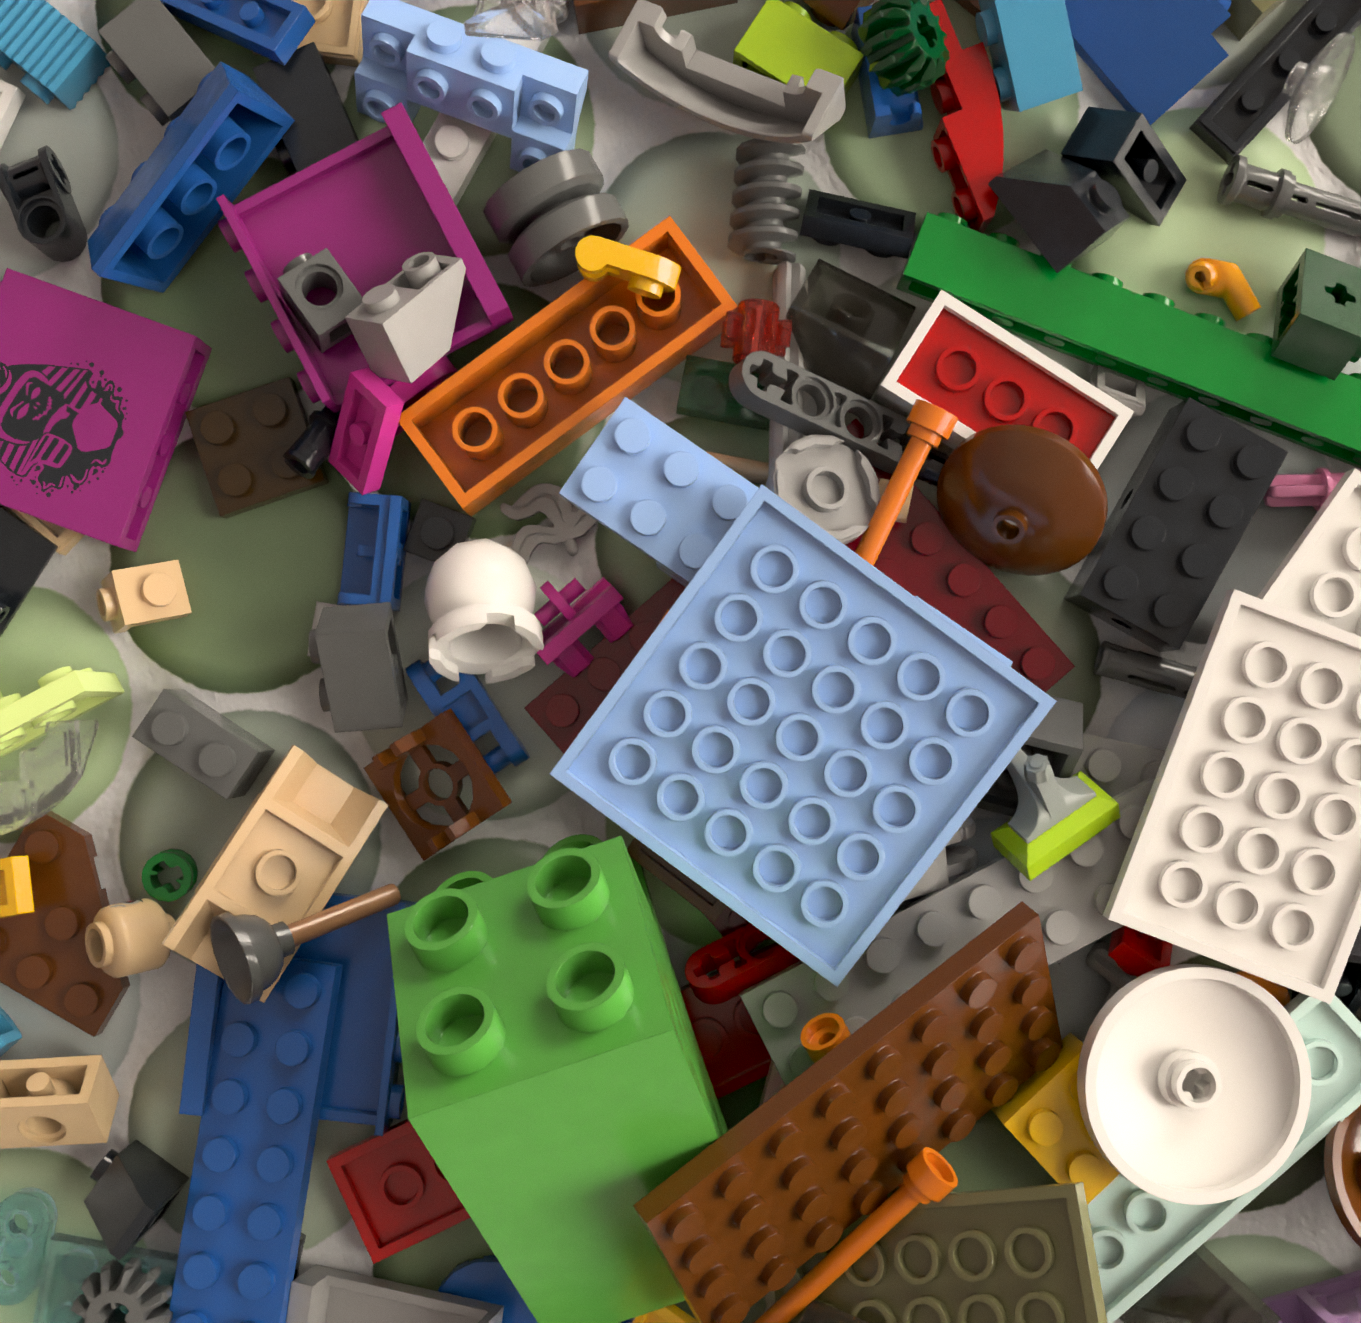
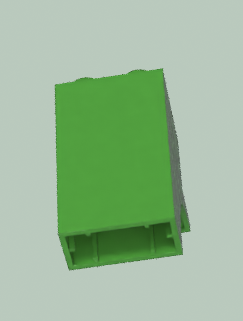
M587 834L566 837L549 848L544 857L535 865L496 878H492L480 871L462 872L444 881L435 892L426 895L415 905L387 914L408 1120L538 1323H620L685 1301L684 1296L633 1205L729 1130L687 1013L643 866L629 856L622 835L606 841H601L599 838Z

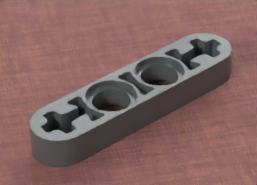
M765 351L752 352L735 365L729 374L728 385L731 394L745 408L806 436L811 434L833 435L845 441L843 445L848 446L854 452L859 450L869 460L871 466L893 475L902 456L901 453L905 450L911 438L906 434L910 426L906 422V417L772 353ZM753 371L759 374V383L765 386L763 390L757 387V378L751 374ZM781 384L785 385L783 389L779 388ZM798 390L805 391L813 397L817 406L816 416H809L800 409L796 400ZM847 412L854 414L862 422L864 427L862 439L854 437L847 430L845 425V414ZM898 438L900 440V444L893 440Z

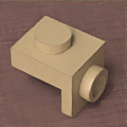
M179 560L113 570L101 581L102 588L96 591L100 616L104 622H111L114 634L126 632L134 626L187 617L192 613Z

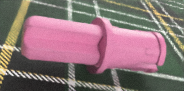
M1320 467L1314 473L1276 474L1264 496V503L1268 507L1313 506L1318 511L1345 472L1330 473L1329 469Z

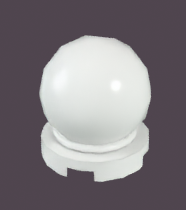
M486 538L455 544L434 562L427 579L424 603L430 621L433 624L428 630L429 663L438 674L458 682L459 672L471 675L485 674L487 684L516 678L535 666L534 655L544 648L542 627L535 615H533L537 587L525 560L512 548Z

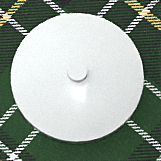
M1178 964L1158 968L1137 977L1118 990L1102 1007L1091 1024L1082 1046L1077 1071L1078 1101L1082 1118L1094 1145L1104 1159L1123 1177L1145 1192L1164 1200L1188 1205H1206L1231 1200L1250 1192L1269 1179L1284 1164L1299 1141L1305 1127L1311 1100L1312 1079L1307 1049L1295 1022L1286 1009L1267 990L1252 980L1221 968L1202 964Z

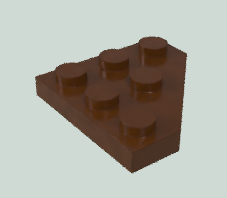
M36 808L8 857L28 855L34 912L0 919V982L84 1032L96 1037L104 1031L128 990L130 982L128 976L113 978L103 972L101 968L93 966L86 952V928L89 924L93 923L95 916L101 908L110 905L106 888L101 889L94 861L97 853L93 837L89 832L48 808Z

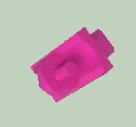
M604 577L571 606L570 604L586 590L576 578L559 592L549 581L540 587L550 600L534 613L535 617L543 626H546L560 612L561 614L542 630L544 648L539 650L537 654L547 665L553 661L557 667L572 678L584 670L594 658L578 640L588 629L595 625L608 641L612 643L633 626L624 607L619 603L624 598Z

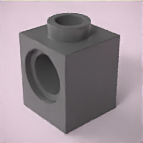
M327 248L314 256L311 253H304L290 261L283 269V275L277 278L281 297L320 352L323 353L353 334L345 316L363 303V297ZM320 287L330 289L336 294L332 302L323 306L311 304L305 298L311 290Z

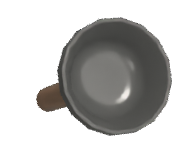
M387 884L288 925L283 921L270 925L265 919L256 915L242 914L233 916L229 912L216 915L210 923V938L220 972L227 986L243 1004L254 1003L260 1000L263 991L276 981L282 970L284 957L294 954L296 946L395 906L401 901V894L395 884Z

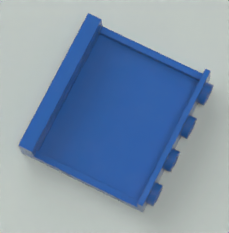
M333 893L323 910L360 895ZM401 900L395 906L300 945L293 956L343 965L320 1109V1120L375 1125L374 1135L383 1136L392 1124L393 1119H401L406 1094L405 1085L397 1084L400 1062L402 1063L387 914L415 905L416 901ZM196 964L179 1114L202 1116L205 1113L214 1038L224 979Z

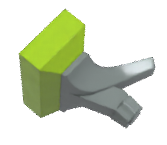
M1020 749L1006 767L1017 790L1018 807L1011 819L990 834L993 846L1031 881L1121 818L1119 803L1082 771L1069 778L1056 777L1047 756L1040 755L1039 753L1027 756Z

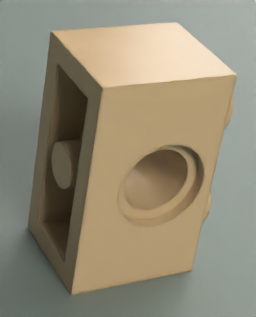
M102 1055L0 1060V1149L107 1143L119 1099V1092Z

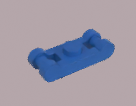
M419 659L405 668L408 677L434 717L451 708L473 742L491 731L499 746L485 755L482 753L481 755L496 778V773L511 763L517 767L530 758L526 748L511 729L476 674L471 675L459 672L460 684L442 694L436 681L443 676L435 671L429 660L423 663Z

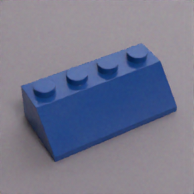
M220 61L216 68L201 80L196 95L182 114L169 123L164 132V138L148 160L141 163L135 169L130 184L116 203L106 209L101 215L99 226L87 241L91 269L99 277L164 293L224 213L216 198L224 194L232 203L295 120L249 76Z

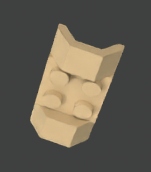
M292 745L196 887L195 894L162 944L223 978L210 938L212 918L229 912L233 916L242 914L256 915L265 919L270 925L281 921L288 925L322 911L389 805L353 787L317 764L303 750ZM300 945L295 947L294 954L284 957V964L278 978L269 988L263 991L259 1001L263 1003L266 1001Z

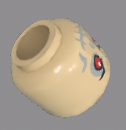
M149 898L103 907L95 916L93 923L89 924L86 928L85 946L89 960L93 966L101 968L103 972L113 978L159 969L170 956L171 949L164 946L162 942L174 926L175 920L170 914L165 913L157 902Z

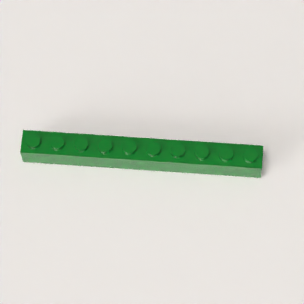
M927 212L918 230L896 289L932 303L942 289L1011 334L1091 365H1100L1144 382L1148 387L1176 398L1185 400L1190 397L1225 417L1361 469V373L1347 375L1340 372L1334 381L1272 357L1273 338L1259 333L1241 334L1226 328V321L1218 316L1208 313L1192 315L1174 308V301L1166 296L1157 293H1144L1141 295L1125 289L1121 280L1109 274L1097 272L1089 275L1071 268L1072 264L1056 273L1042 253L1038 255L1019 248L1020 243L1011 236L997 232L986 235L968 228V222L957 215L946 212L934 215Z

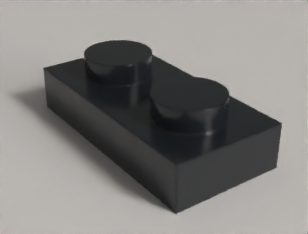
M809 189L799 235L812 237L816 242L827 246L843 244L865 249L871 255L880 258L897 256L908 259L914 238L916 213Z

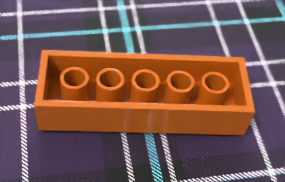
M668 216L629 246L662 256L680 265L682 269L675 291H663L660 299H653L630 291L627 288L629 281L608 275L603 280L597 282L584 278L401 413L399 424L468 515L471 517L616 411L625 397L630 400L736 322L737 304L671 216Z

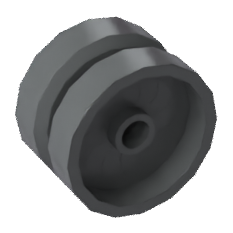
M581 148L565 150L539 160L501 185L486 203L483 213L500 243L513 244L508 257L524 286L537 287L549 284L578 271L575 249L578 242L584 237L590 235L599 236L618 242L629 228L628 219L616 197L608 193H600L604 185V178L589 151Z

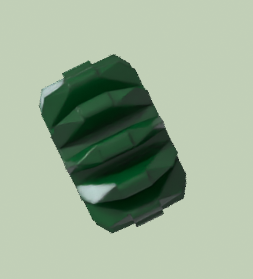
M879 0L873 3L872 8L863 13V24L858 27V35L864 43L860 52L867 57L870 64L868 71L875 72L878 76L879 85L883 90L890 88L891 92L897 97L907 93L912 94L934 84L937 78L945 74V65L950 59L949 51L944 44L947 34L941 30L939 25L940 16H934L930 10L928 0Z

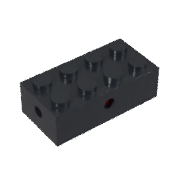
M1190 397L1168 410L1109 516L1097 544L1088 554L1064 599L1158 652L1180 650L1288 452Z

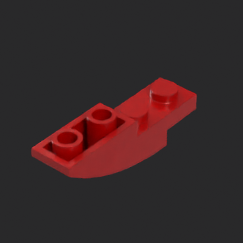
M936 0L929 3L930 10L934 16H940L939 25L941 30L947 34L944 44L949 51L950 59L946 62L945 74L937 78L934 84L930 85L936 109L940 114L947 113L946 116L941 118L935 131L934 140L931 141V152L938 170L941 173L947 171L955 191L951 193V199L956 215L967 221L970 229L984 233L995 215L998 196L988 183L1003 171L1004 134L1000 99L993 69L983 42L962 50L942 0Z

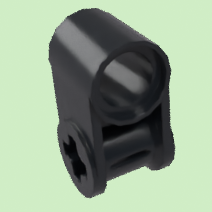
M46 145L38 149V155L10 167L4 163L0 164V189L9 203L22 237L53 261L66 262L78 257L86 247L87 232L72 197L71 185L67 174L54 151ZM60 221L57 231L51 236L45 237L49 226Z

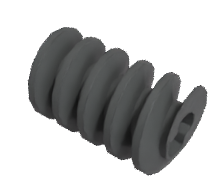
M754 138L741 143L736 148L735 160L739 166L734 170L733 181L738 187L732 192L731 202L736 209L730 214L729 223L735 231L728 236L727 245L733 253L749 261L778 265L783 261L795 262L796 254L782 249L781 244L797 241L798 232L784 227L783 222L793 221L800 217V210L786 205L785 200L796 199L802 195L801 187L787 182L788 178H797L804 173L803 165L789 160V157L805 154L806 148L801 143H779Z

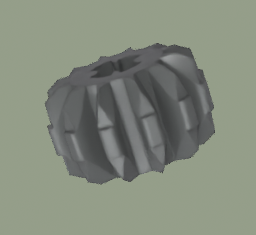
M140 1256L131 1258L125 1266L116 1258L115 1260L108 1261L101 1268V1273L92 1272L82 1282L81 1290L83 1294H80L73 1301L71 1311L82 1317L77 1323H170L173 1319V1312L169 1310L170 1305L166 1301L172 1296L173 1285L159 1286L156 1280L160 1276L161 1266L153 1267L147 1273L142 1272ZM121 1305H124L129 1310L127 1314L121 1311L119 1308Z

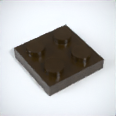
M290 377L185 412L219 515L227 519L329 483L323 463L316 471L315 476L312 479H307L295 473L284 461L283 454L290 449L309 425L295 381Z

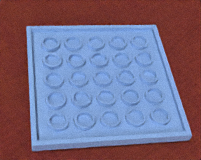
M761 484L550 772V775L838 987L1057 701Z

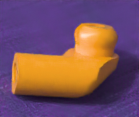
M1200 258L1188 266L1185 273V281L1189 289L1197 294L1224 299L1236 322L1261 308L1243 273L1235 263L1211 258Z

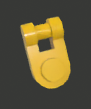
M590 235L584 237L578 242L575 249L578 270L583 278L597 282L603 280L608 275L629 281L627 288L630 291L653 299H660L663 291H675L682 269L677 263L662 256L599 236Z

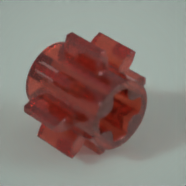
M757 298L742 300L738 303L737 312H726V320L723 321L720 346L721 348H733L732 360L736 364L755 351H765L784 357L786 355V348L790 347L792 320L779 319L780 307L772 301Z

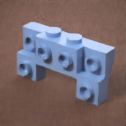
M369 0L361 14L363 58L354 72L357 112L365 114L378 122L386 123L381 113L402 102L412 122L422 105L512 139L510 169L518 172L543 158L575 148L577 127L587 91L589 70L400 0Z

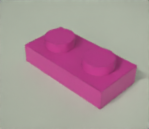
M369 367L350 372L328 459L362 495L377 491L381 487L404 401Z

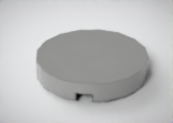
M811 434L792 442L772 463L766 487L846 545L856 540L869 527L868 524L880 501L879 481L869 460L859 450L854 452L848 446L843 445L844 440L833 435Z

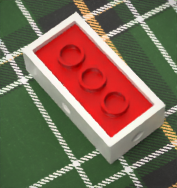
M942 289L873 396V399L906 418L916 399L931 403L956 416L958 421L949 439L941 440V442L952 449H955L956 446L972 434L990 427L1026 425L1047 430L1066 439L1082 451L1097 470L1134 413L1130 408Z

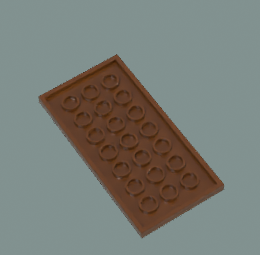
M1021 901L633 1205L698 1323H741L747 1316L749 1308L770 1291H777L786 1286L801 1265L817 1252L822 1253L832 1248L846 1228L862 1215L872 1214L885 1202L888 1194L903 1182V1176L907 1173V1163L923 1148L929 1147L939 1153L951 1142H958L964 1139L971 1132L977 1120L994 1106L1000 1107L1006 1104L1015 1095L1022 1083L1036 1072H1043L1055 1063L1063 1045L1039 914Z

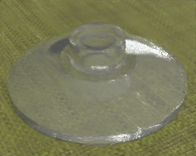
M1347 32L1338 34L1316 54L1309 64L1299 61L1290 72L1283 90L1284 94L1291 96L1285 123V138L1288 142L1299 144L1305 140L1316 128L1334 101L1353 58L1355 37Z

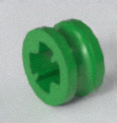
M171 848L161 851L146 862L142 870L141 879L144 889L151 897L158 901L171 902L178 900L192 890L197 882L198 869L195 860L190 854L181 849ZM162 861H165L169 868L176 866L181 868L183 876L176 880L177 883L181 884L180 888L175 889L171 882L163 885L160 883L157 874L164 871V868L159 866Z

